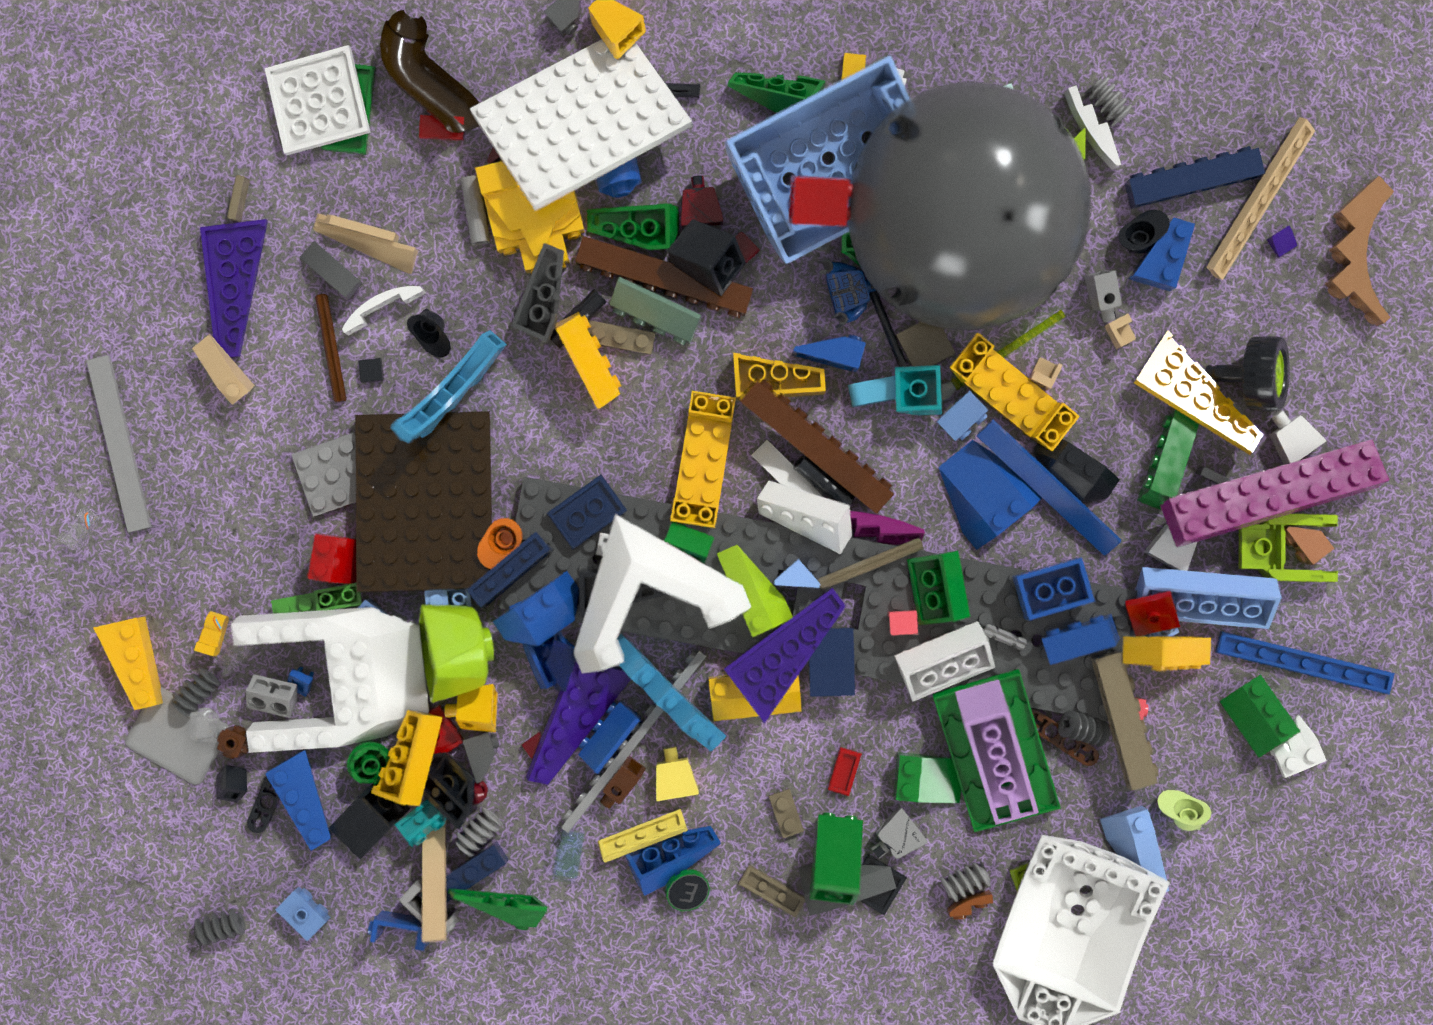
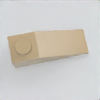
M210 334L192 348L216 387L232 405L255 386Z

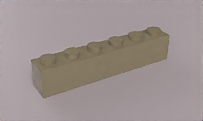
M1120 651L1092 657L1093 669L1126 787L1133 791L1158 784L1157 777L1159 776V771L1156 764L1152 763V746L1149 741H1146L1144 734L1147 733L1145 722L1139 716L1141 706L1138 699L1134 698V681L1131 676H1128L1126 669L1129 667V664H1123V654Z

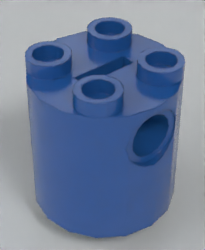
M635 157L596 178L598 191L615 198L630 195L631 191L642 182L637 158Z

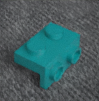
M425 800L420 806L398 821L395 826L410 846L413 847L423 843L427 839V835L433 830L437 831L442 828L447 819L428 800Z

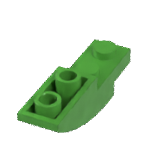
M357 583L316 590L314 593L271 600L273 614L351 609L360 606L362 599L361 593L357 592Z

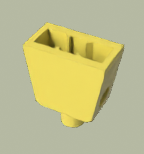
M676 746L664 748L665 761L657 762L656 800L662 801L699 794L688 757L678 759Z

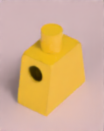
M484 685L457 695V704L445 705V717H456L459 727L464 730L496 732L498 693L494 685Z

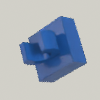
M299 667L297 670L292 669L287 682L297 684V693L306 697L311 690L314 672L311 671L309 675L302 673L303 667Z

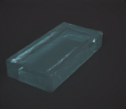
M562 830L555 875L572 878L578 877L585 833L575 831L567 833L565 830Z

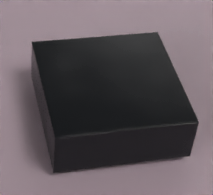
M382 358L358 360L361 383L384 381Z

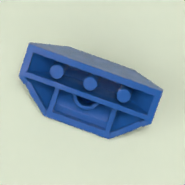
M565 571L495 619L493 624L505 641L539 646L575 621L580 589L568 571Z

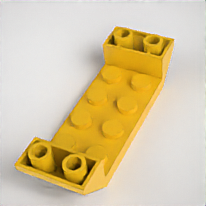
M977 332L949 368L961 383L1022 433L1048 450L1053 451L1080 416L1063 402L1055 401L993 349L995 346Z
M692 391L671 522L715 528L736 401L735 397Z

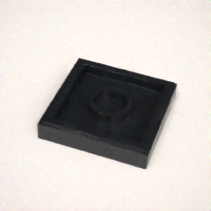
M870 854L867 855L862 864L889 866ZM892 867L891 870L896 889L861 900L862 903L882 915L886 914L907 879V876Z

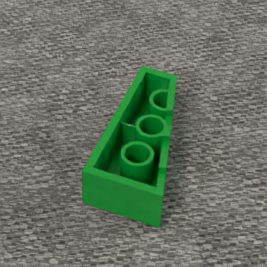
M1175 410L1170 415H1166L1162 423L1164 430L1156 442V451L1150 461L1147 475L1137 498V501L1162 510L1160 506L1164 502L1176 497L1199 427V423L1178 410Z

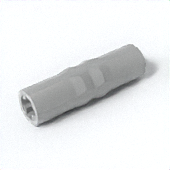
M477 175L461 178L471 244H487L490 242L485 204Z

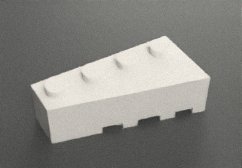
M768 481L757 497L760 515L839 554L842 553L852 537L849 505L772 481Z

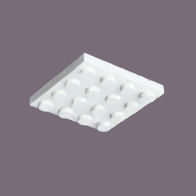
M349 45L265 68L284 154L291 155L371 133L353 54Z

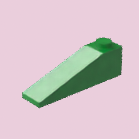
M672 204L587 209V231L648 250L669 249L679 231V207Z
M451 888L448 890V893L454 899L514 925L519 930H528V927L536 928L547 912V906L533 895Z

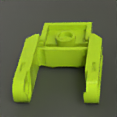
M1288 514L1239 529V569H1257L1264 578H1275L1277 581L1338 582V571L1284 569L1286 563L1284 526L1338 527V515Z

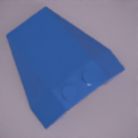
M971 440L938 467L961 531L976 550L1001 534L1042 499L1036 491L996 454L974 440Z

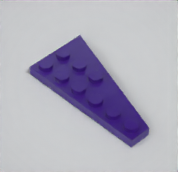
M833 588L724 668L764 724L846 607Z
M573 657L526 774L528 781L546 785L551 782L631 680L622 668L612 666L601 671L582 674L576 657Z

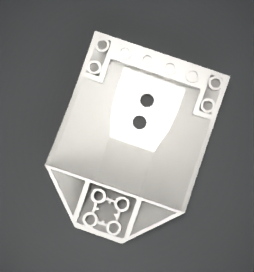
M1041 835L1016 893L993 961V966L1018 1019L1033 1025H1089L1120 1013L1136 961L1152 921L1170 884L1169 881L1123 856L1082 841ZM1084 885L1092 888L1087 894L1080 892V888ZM1074 905H1081L1084 907V911L1080 915H1075L1071 912V908Z

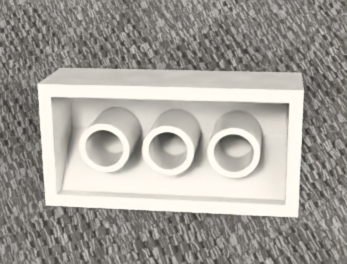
M978 621L895 655L899 671L912 701L995 668L989 641Z

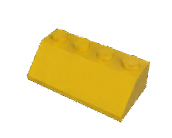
M577 312L556 323L555 327L597 409H600L620 394L618 388L621 387V384L616 374L611 376L608 368L612 366L606 355L601 356L598 348L601 345L596 335L591 337L588 331L591 325L585 315L581 317L580 313Z
M729 675L709 677L713 721L758 716ZM797 676L771 715L802 712L799 676Z

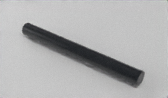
M870 292L869 296L898 366L908 367L878 292Z

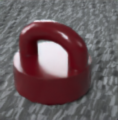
M475 781L472 805L479 804L486 798L488 787L484 781L479 783Z

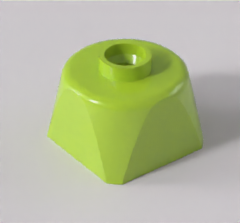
M421 605L418 625L420 626L425 677L431 702L441 701L484 686L488 675V661L494 660V648L490 630L488 627L482 628L477 611L471 606Z

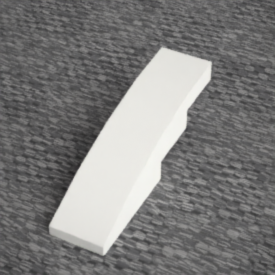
M1077 85L1068 88L1064 95L1080 130L1082 131L1086 128V139L1095 152L1112 170L1117 169L1121 162L1108 123L1099 125L1093 105L1083 106Z

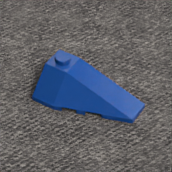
M706 826L683 832L681 836L665 839L624 856L636 883L645 896L664 887L673 875L676 876L680 874V871L687 870L719 846L721 842L712 827Z

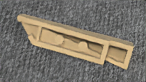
M317 213L313 227L314 231L408 274H412L418 250L415 247L398 243L400 236L397 233L327 214L326 216Z

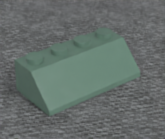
M621 277L617 281L609 304L613 308V313L621 317H625V314L633 317L632 321L643 327L645 324L654 327L653 332L665 336L667 333L673 336V341L683 346L685 343L691 344L702 321L700 314Z

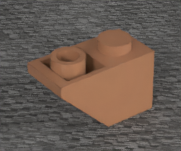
M1291 526L1284 527L1286 544L1293 546L1296 550L1295 556L1302 564L1314 565L1334 550V547L1322 531Z

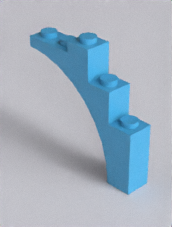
M491 330L481 334L475 344L446 378L416 407L395 421L391 429L396 432L400 439L408 443L419 436L423 438L432 433L443 416L457 406L469 388L479 383L507 344Z
M620 634L617 639L624 654V662L620 663L619 666L635 683L644 689L660 708L669 714L691 738H695L712 752L726 737L724 732L686 699L623 634Z

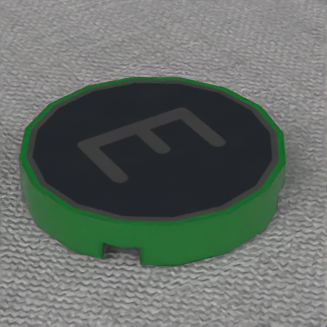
M694 869L680 871V874L673 875L665 888L668 903L674 909L680 911H690L698 908L706 901L710 891L705 876L700 871Z

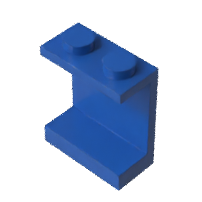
M382 910L374 917L373 921H370L368 927V934L371 935L370 942L373 943L383 933L384 926L418 931L415 950L424 951L430 943L422 941V922L414 915Z

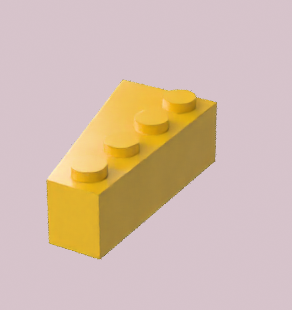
M733 353L736 400H740V396L756 377L761 381L765 378L774 386L772 389L778 395L783 393L787 397L824 395L826 392L825 373L822 368Z
M137 617L93 627L134 710L162 704L161 685L146 617Z
M1123 636V664L1151 666V670L1155 671L1201 669V665L1210 664L1211 638Z
M407 711L396 735L398 741L394 747L390 748L388 753L390 759L386 768L382 767L378 775L381 779L377 786H373L372 794L399 804L420 806L442 717L425 712Z

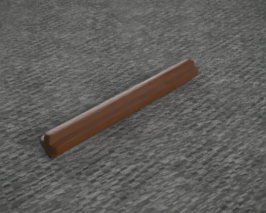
M318 294L315 296L333 400L336 403L346 401L347 398L327 294Z

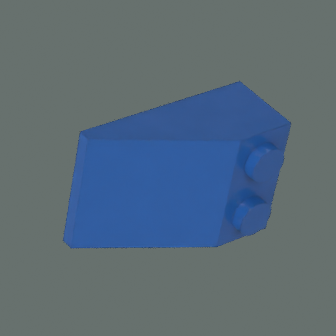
M849 335L848 337L795 346L792 356L856 373L860 367L866 342H862V338L859 336Z

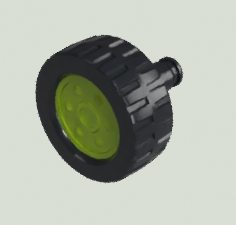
M1252 337L1245 349L1243 365L1206 366L1205 371L1215 382L1242 383L1244 401L1249 410L1279 411L1284 407L1289 388L1290 362L1288 346L1283 337Z

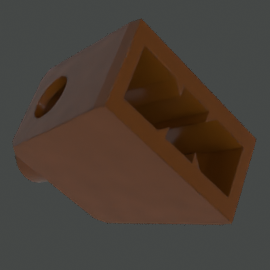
M629 755L602 790L604 796L600 799L601 804L609 809L615 802L621 804L641 779L646 768Z

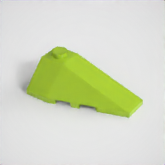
M738 545L717 553L726 577L741 584L745 590L751 608L742 614L752 637L793 618L784 596Z

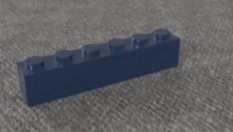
M1248 146L1238 149L1237 153L1231 155L1229 152H1223L1208 160V157H1202L1194 160V164L1190 165L1182 162L1173 165V169L1165 170L1164 167L1152 170V174L1143 175V173L1133 174L1124 184L1130 208L1133 209L1256 179L1264 175L1265 170L1259 148L1251 149Z

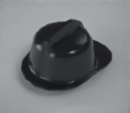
M1148 210L1141 213L1121 228L1118 234L1119 242L1130 253L1142 254L1148 252L1154 243L1167 233L1170 226L1168 216L1160 210Z
M426 308L420 314L412 315L408 318L407 327L426 352L438 358L446 357L450 353L451 345L444 333V320L438 314Z

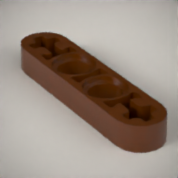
M1031 709L1033 715L1037 714L1035 718L1043 723L1040 731H1038L1039 736L1083 765L1093 766L1098 762V751L1088 743L1075 740V746L1072 749H1066L1064 747V740L1066 738L1061 737L1058 732L1059 724L1040 711ZM1049 725H1054L1057 729V733L1053 737H1047L1045 734V729ZM1081 743L1084 744L1081 747L1084 751L1089 752L1092 750V760L1087 759L1084 761L1085 756L1079 752L1077 756L1074 755L1079 750Z

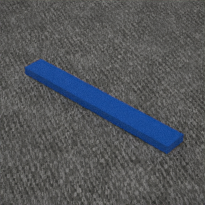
M994 419L977 433V437L1104 556L1121 543V539Z
M1220 631L1215 653L1390 695L1395 675L1392 672Z

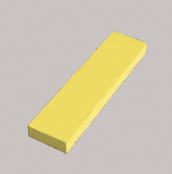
M679 809L598 840L602 859L606 863L686 832L688 829L683 813Z

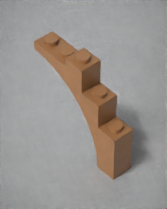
M1380 176L1369 181L1333 215L1336 219V224L1348 232L1329 249L1334 261L1344 266L1325 283L1328 287L1327 291L1332 297L1341 300L1349 296V302L1355 308H1360L1365 313V319L1370 324H1375L1376 326L1384 324L1391 318L1380 304L1372 288L1367 268L1368 238L1374 219L1383 204L1394 193Z

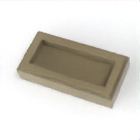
M241 175L235 177L227 215L228 219L236 223L242 221L250 183L249 179Z

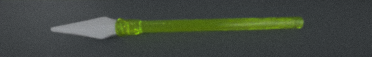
M1059 310L997 351V353L1003 358L1066 317L1064 312ZM957 377L951 379L948 383L941 384L942 401L950 398L955 391L960 389V386H964Z

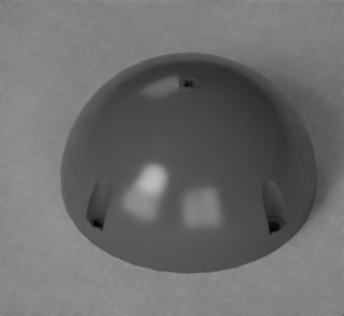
M965 81L943 84L923 91L902 103L880 123L868 139L856 163L851 181L852 196L848 200V207L851 209L850 220L848 221L850 238L856 258L868 281L881 297L898 311L919 322L943 329L970 331L997 327L1016 320L1040 306L1056 292L1059 284L1064 282L1072 272L1082 253L1089 231L1092 209L1091 185L1085 161L1074 138L1062 124L1061 118L1053 114L1042 103L1019 90L996 83ZM892 122L897 124V131L894 134H891L889 131V126ZM896 287L895 295L890 297L889 289Z

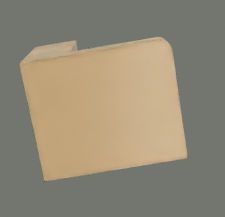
M1129 314L1104 326L1116 349L1136 339L1128 324L1132 322Z
M1040 357L1029 379L1037 386L1049 390L1052 388L1063 365L1060 363L1054 364Z

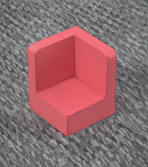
M917 611L887 612L891 635L918 634Z

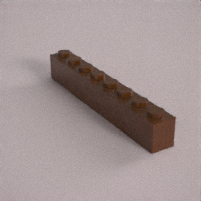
M585 236L582 237L575 260L582 271L592 273V270L601 272L600 276L608 279H613L614 276L621 277L634 284H641L644 289L655 292L657 289L664 291V295L676 299L677 296L686 298L685 302L698 305V302L706 304V308L712 311L726 310L728 311L727 315L735 318L746 315L753 293V288L732 282L723 295L719 296L673 266L670 262Z
M756 377L740 396V402L877 514L894 495L891 489L893 485L884 477L879 479L874 475L876 471L867 463L862 465L858 461L859 457L852 450L845 451L841 447V441L835 436H827L822 425L816 421L814 423L807 419L808 414L800 407H797V409L789 404L791 400L783 393L778 395L772 390L774 386L765 378L761 381Z

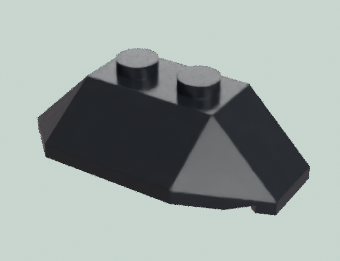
M1064 439L1059 442L1053 451L1048 450L1039 443L1033 449L1036 460L1082 503L1108 498L1120 480L1105 465Z
M436 753L432 757L423 796L456 829H460L472 811L475 779L449 753Z

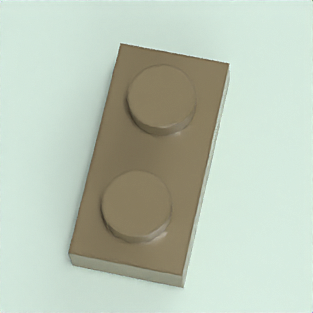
M790 788L769 795L782 837L786 838L804 832Z

